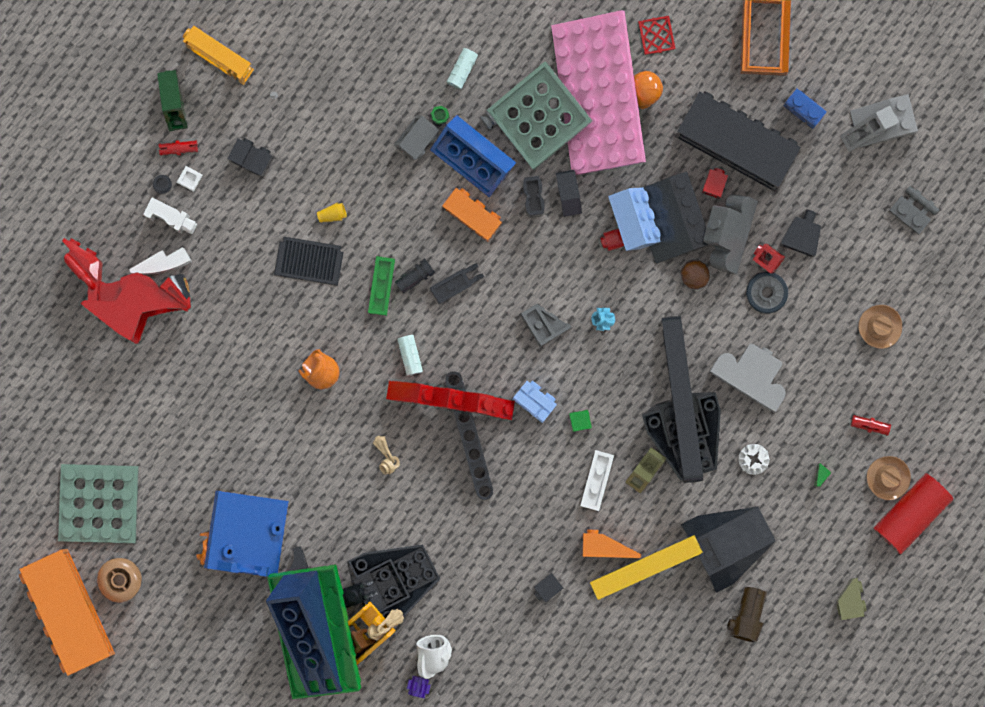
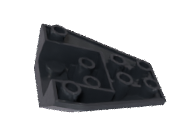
M716 392L692 393L703 473L717 470L721 409ZM671 399L654 405L642 414L647 434L661 454L667 458L666 461L677 477L683 480Z
M758 506L698 515L681 524L687 538L695 535L703 552L698 556L716 593L733 585L776 541Z
M423 545L365 552L347 561L352 584L372 580L374 584L367 588L364 587V593L366 595L369 592L377 591V596L362 602L364 607L371 602L385 619L391 610L396 609L401 610L403 617H405L440 580Z

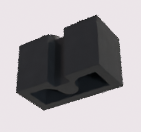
M246 138L243 140L237 139L227 159L263 178L273 159V156L270 155L271 151L264 147H260V149L253 147L254 143Z

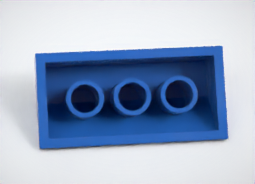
M457 115L446 125L430 151L488 197L493 194L516 164L514 160Z

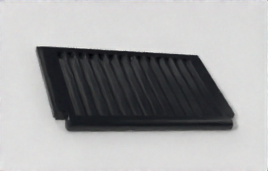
M283 237L284 241L279 242L275 276L338 286L344 253L340 251L341 246Z

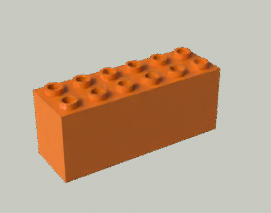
M68 549L59 550L19 569L21 572L19 574L20 580L23 585L26 584L28 587V598L37 607L35 613L38 619H42L45 625L43 631L47 638H51L53 643L51 645L52 651L55 656H59L61 660L59 666L63 673H66L67 676L74 674L115 654Z

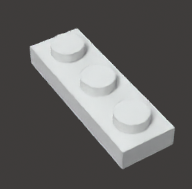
M595 450L580 506L599 511L614 455Z

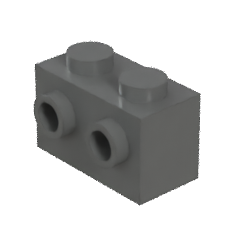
M416 115L394 146L410 160L420 159L426 151V146L433 143L437 138L436 133L439 129L422 115Z

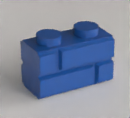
M798 88L783 105L801 121L807 122L806 125L811 129H814L827 112Z

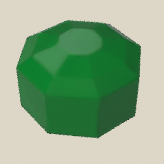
M443 106L434 107L430 113L432 122L437 125L446 124L449 119L448 109Z

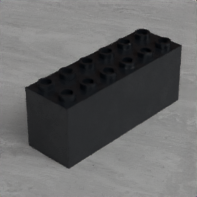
M699 91L675 137L775 192L801 148L798 146V142L792 138L785 139L779 131L773 128L771 130L765 128V124L757 119L753 121L747 118L748 115L741 110L736 112L725 101L721 100L718 102L713 99L714 96L706 91L703 93Z

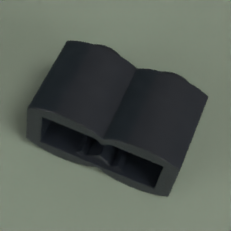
M539 176L525 177L523 193L526 197V214L529 218L542 217L545 204L541 196V179Z

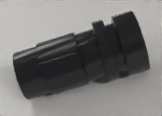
M424 258L420 261L419 265L415 264L412 270L409 269L402 274L401 278L396 280L395 283L404 294L420 284L422 280L426 281L428 276H433L435 271Z

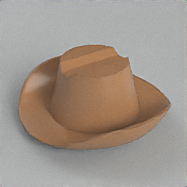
M875 305L867 309L860 317L859 332L863 340L870 346L880 349L888 348L894 345L900 338L902 320L894 308L887 305Z
M881 457L875 460L867 471L868 486L881 499H898L909 488L911 480L910 470L907 464L897 457Z
M115 558L107 561L102 565L97 576L100 592L108 600L117 603L132 599L139 591L142 582L139 568L132 561L124 558Z

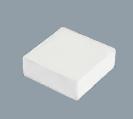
M185 166L177 183L194 192L203 175Z

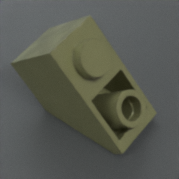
M851 578L836 600L839 620L863 617L864 612L867 611L865 600H861L860 593L863 592V587L858 578Z

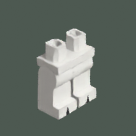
M151 198L143 214L153 222L156 217L165 221L171 228H174L181 234L183 230L193 234L197 227L196 222L190 220V216L183 211L180 213L175 208L154 198Z

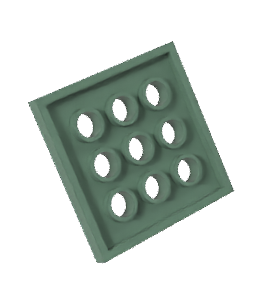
M547 62L542 63L487 109L534 170L593 122ZM542 83H545L548 87L547 92L544 94H540L538 91V87ZM530 95L533 98V103L530 106H525L523 100L526 96ZM553 98L559 100V106L556 109L550 107V101ZM511 108H517L518 116L516 118L509 116ZM539 110H542L545 114L544 119L541 121H537L535 118V114ZM564 113H569L571 116V120L567 124H564L561 120ZM527 122L530 125V130L527 133H522L520 127L523 123ZM550 125L556 127V133L553 136L547 134V128ZM536 137H539L542 141L541 146L538 148H534L532 145V140Z
M61 464L58 541L136 543L139 466ZM79 478L85 481V487L81 490L75 487V481ZM97 479L104 481L105 485L101 490H97L94 487V482ZM117 479L122 480L124 483L123 489L119 491L113 487V483ZM79 497L85 502L84 507L81 509H77L74 506L75 499ZM97 498H101L104 502V506L101 509H96L93 506V502ZM115 499H121L123 502V507L120 510L113 508L112 503ZM76 517H81L84 520L81 528H76L73 524ZM96 517L103 520V526L99 529L95 528L92 524ZM115 518L122 520V527L119 529H115L112 526V521Z

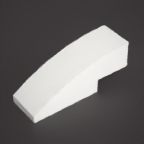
M183 247L168 256L162 250L129 270L132 274L135 272L143 275L160 274L181 268L191 263L192 260Z

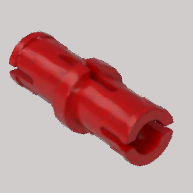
M176 140L175 143H160L159 148L163 150H159L160 156L177 154L178 156L181 153L198 152L197 140L186 142Z
M853 415L851 427L867 430L868 433L876 432L886 436L890 433L891 424L876 421L875 418L868 419Z

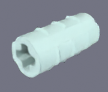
M463 48L447 83L461 90L475 64L478 54Z
M414 335L398 338L406 375L412 376L422 373L423 370Z

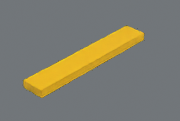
M695 535L591 581L590 584L599 600L703 552Z

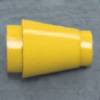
M338 202L317 212L320 223L343 221V218L347 217L344 204H338Z

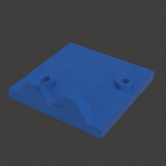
M216 491L204 568L265 577L269 576V574L278 573L289 501Z

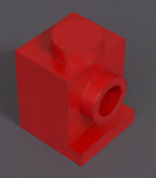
M763 244V246L759 245L755 250L754 255L756 256L753 258V261L768 272L774 273L785 259V256L768 244ZM767 253L772 256L770 261L765 257Z

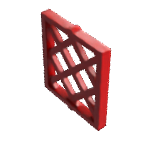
M669 16L638 21L645 55L676 49ZM660 19L665 20L662 26L656 21ZM644 22H652L649 28L643 25ZM667 22H668L669 30H667L666 28H664V26L666 25ZM654 24L660 27L657 34L651 30ZM642 27L647 30L645 35H643ZM662 29L668 33L665 39L659 36ZM649 32L655 35L652 41L646 38ZM669 36H671L672 44L667 41ZM657 37L663 41L660 46L653 43ZM644 40L650 43L647 48ZM664 43L670 45V48L662 49L661 47ZM651 45L658 48L656 51H648Z

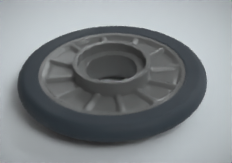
M762 272L755 275L749 281L746 289L747 300L758 312L765 314L774 313L785 305L788 298V287L779 275ZM766 287L771 288L773 292L770 298H765L762 295V290Z

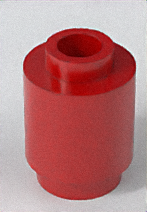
M619 228L603 233V237L600 238L603 249L607 248L608 251L624 247Z

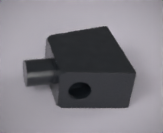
M806 209L803 219L795 217L779 245L807 256L815 257L821 230L820 225L813 223L817 213Z

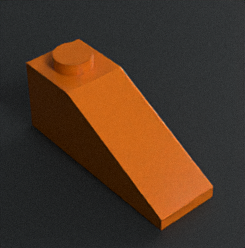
M587 530V533H583V557L641 558V554L604 534H599V530Z

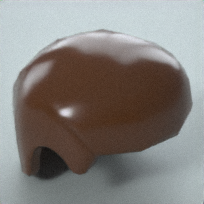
M691 259L685 262L681 268V279L688 288L698 290L707 285L710 273L707 265L702 261Z

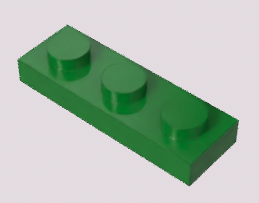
M376 256L368 309L369 314L383 316L388 314L395 259Z

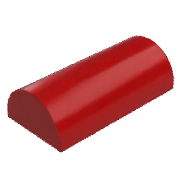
M925 473L873 529L901 555L954 498L937 480Z

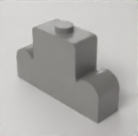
M749 344L738 362H736L732 354L724 353L717 358L709 371L715 377L773 413L777 411L786 395L782 385L771 384L781 368L782 362L773 357V352L765 347L760 349L754 344Z

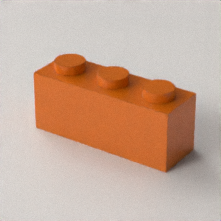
M455 188L442 205V208L489 242L502 224L500 221L501 217L493 211L491 213L484 209L486 206L479 200L474 202L470 199V194L463 188L460 190Z

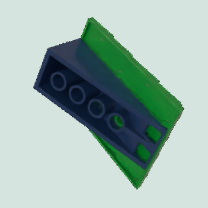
M337 565L269 574L267 579L271 594L267 598L266 603L278 628L292 699L358 692L361 689V678L355 658L356 653L348 625V615L343 599L344 593Z

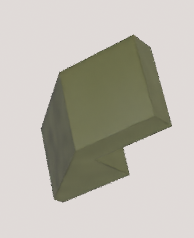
M651 447L625 483L641 493L667 458Z

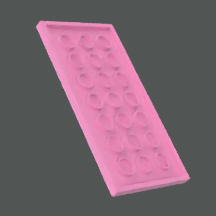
M621 10L551 25L558 77L593 120L591 124L568 142L571 170H575L576 175L646 162L625 11ZM564 113L565 124L571 120L569 113Z

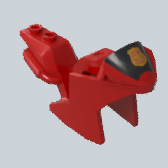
M63 238L62 242L70 250L64 256V262L88 286V300L81 302V305L115 332L133 343L138 344L140 342L149 317L175 311L188 312L190 310V291L184 274L170 276L160 287L153 279L138 272L121 277L119 281L113 283L102 282V261L95 257L97 253L89 248L83 250L79 247L81 243L72 238L69 241Z

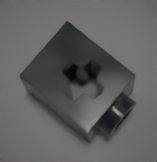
M550 573L534 586L535 591L533 593L539 601L543 599L546 603L564 588L556 577Z

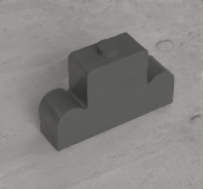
M731 194L726 200V207L716 205L712 207L703 241L715 247L710 256V264L713 268L727 273H738L758 203L755 199Z

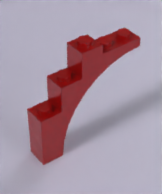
M390 380L386 399L391 401L451 409L506 420H512L515 401L487 394Z

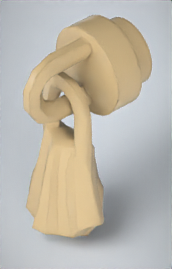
M377 436L373 444L386 457L379 465V468L383 474H391L399 467L400 461L398 457L391 455L385 436Z
M398 609L391 610L387 618L380 625L375 626L372 624L368 628L369 637L379 640L391 628L401 624L404 619L402 611Z

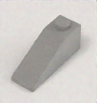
M888 106L840 135L850 152L898 124L899 121L892 108Z

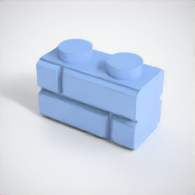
M526 381L512 400L543 423L557 404L554 403L556 399L549 393L544 395L540 392L541 387L534 381L530 383Z

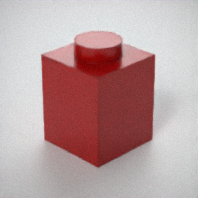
M718 168L710 169L701 193L720 199L728 178L725 171Z

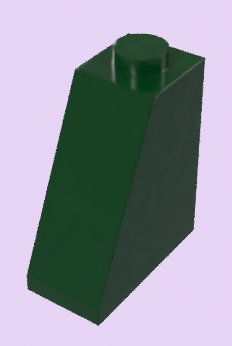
M176 70L157 73L162 112L169 132L188 128Z

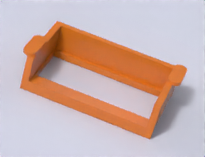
M743 0L740 74L787 75L789 70L791 0ZM751 3L782 4L779 67L749 66Z

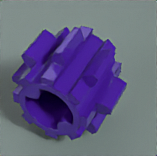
M413 675L412 679L408 680V694L425 698L426 694H429L431 684H428L429 679Z

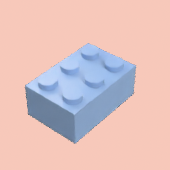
M629 188L608 196L626 251L642 249L661 242L659 238L660 231L654 222V212L649 207V197L643 188Z

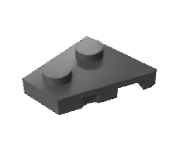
M538 304L520 314L539 347L572 328L570 324L564 323L557 316L547 312Z

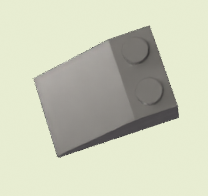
M909 94L850 111L854 126L888 106L892 108L899 121L898 124L859 146V148L913 135L918 131Z

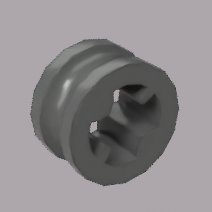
M488 111L485 116H480V119L489 130H492V126L498 125Z

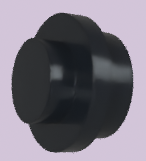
M158 175L153 180V188L159 194H166L172 188V181L166 175Z

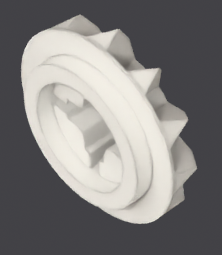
M750 444L741 450L739 464L746 473L752 475L760 474L768 467L770 459L768 451L763 446ZM757 452H759L757 459L759 460V462H761V464L755 462L750 467L751 459L747 456V454L749 456H754L755 454H757Z

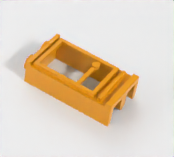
M194 25L184 33L183 42L188 49L230 77L232 76L233 79H238L241 84L244 85L254 71L250 67V62Z
M369 602L348 621V625H353L359 631L361 629L355 623L358 618H361L368 627L372 624L375 626L380 625L385 618ZM391 628L372 647L356 659L357 665L396 630ZM363 634V637L365 639H369L365 634Z

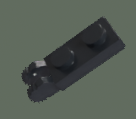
M477 263L464 270L461 269L429 288L439 305L484 278L483 273L476 275L471 280L466 276L467 273L473 272L479 267Z
M373 581L359 582L343 588L345 607L357 605L377 596V591H372L365 595L363 590L364 587L367 588L374 584Z

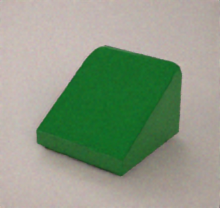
M588 410L569 413L573 432L592 429Z
M821 463L817 465L816 487H820L831 474Z

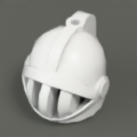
M430 635L417 641L418 673L420 677L429 679L436 673L442 672L448 666L452 652L451 645L442 635Z

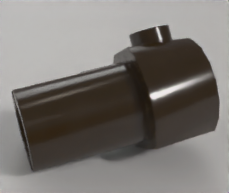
M753 587L744 588L738 616H732V619H729L727 623V630H730L731 637L752 643L758 641L764 624L760 622L767 595L766 591Z

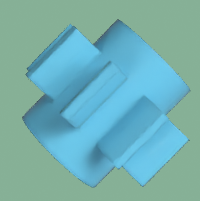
M597 308V311L592 314V324L597 326L596 330H610V327L615 323V315L610 312V308Z

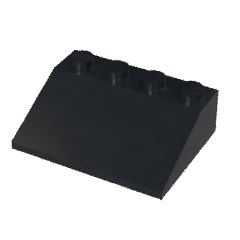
M687 171L643 187L649 197V207L654 212L655 225L660 231L659 238L661 242L650 246L656 264L710 246L703 241L706 225Z

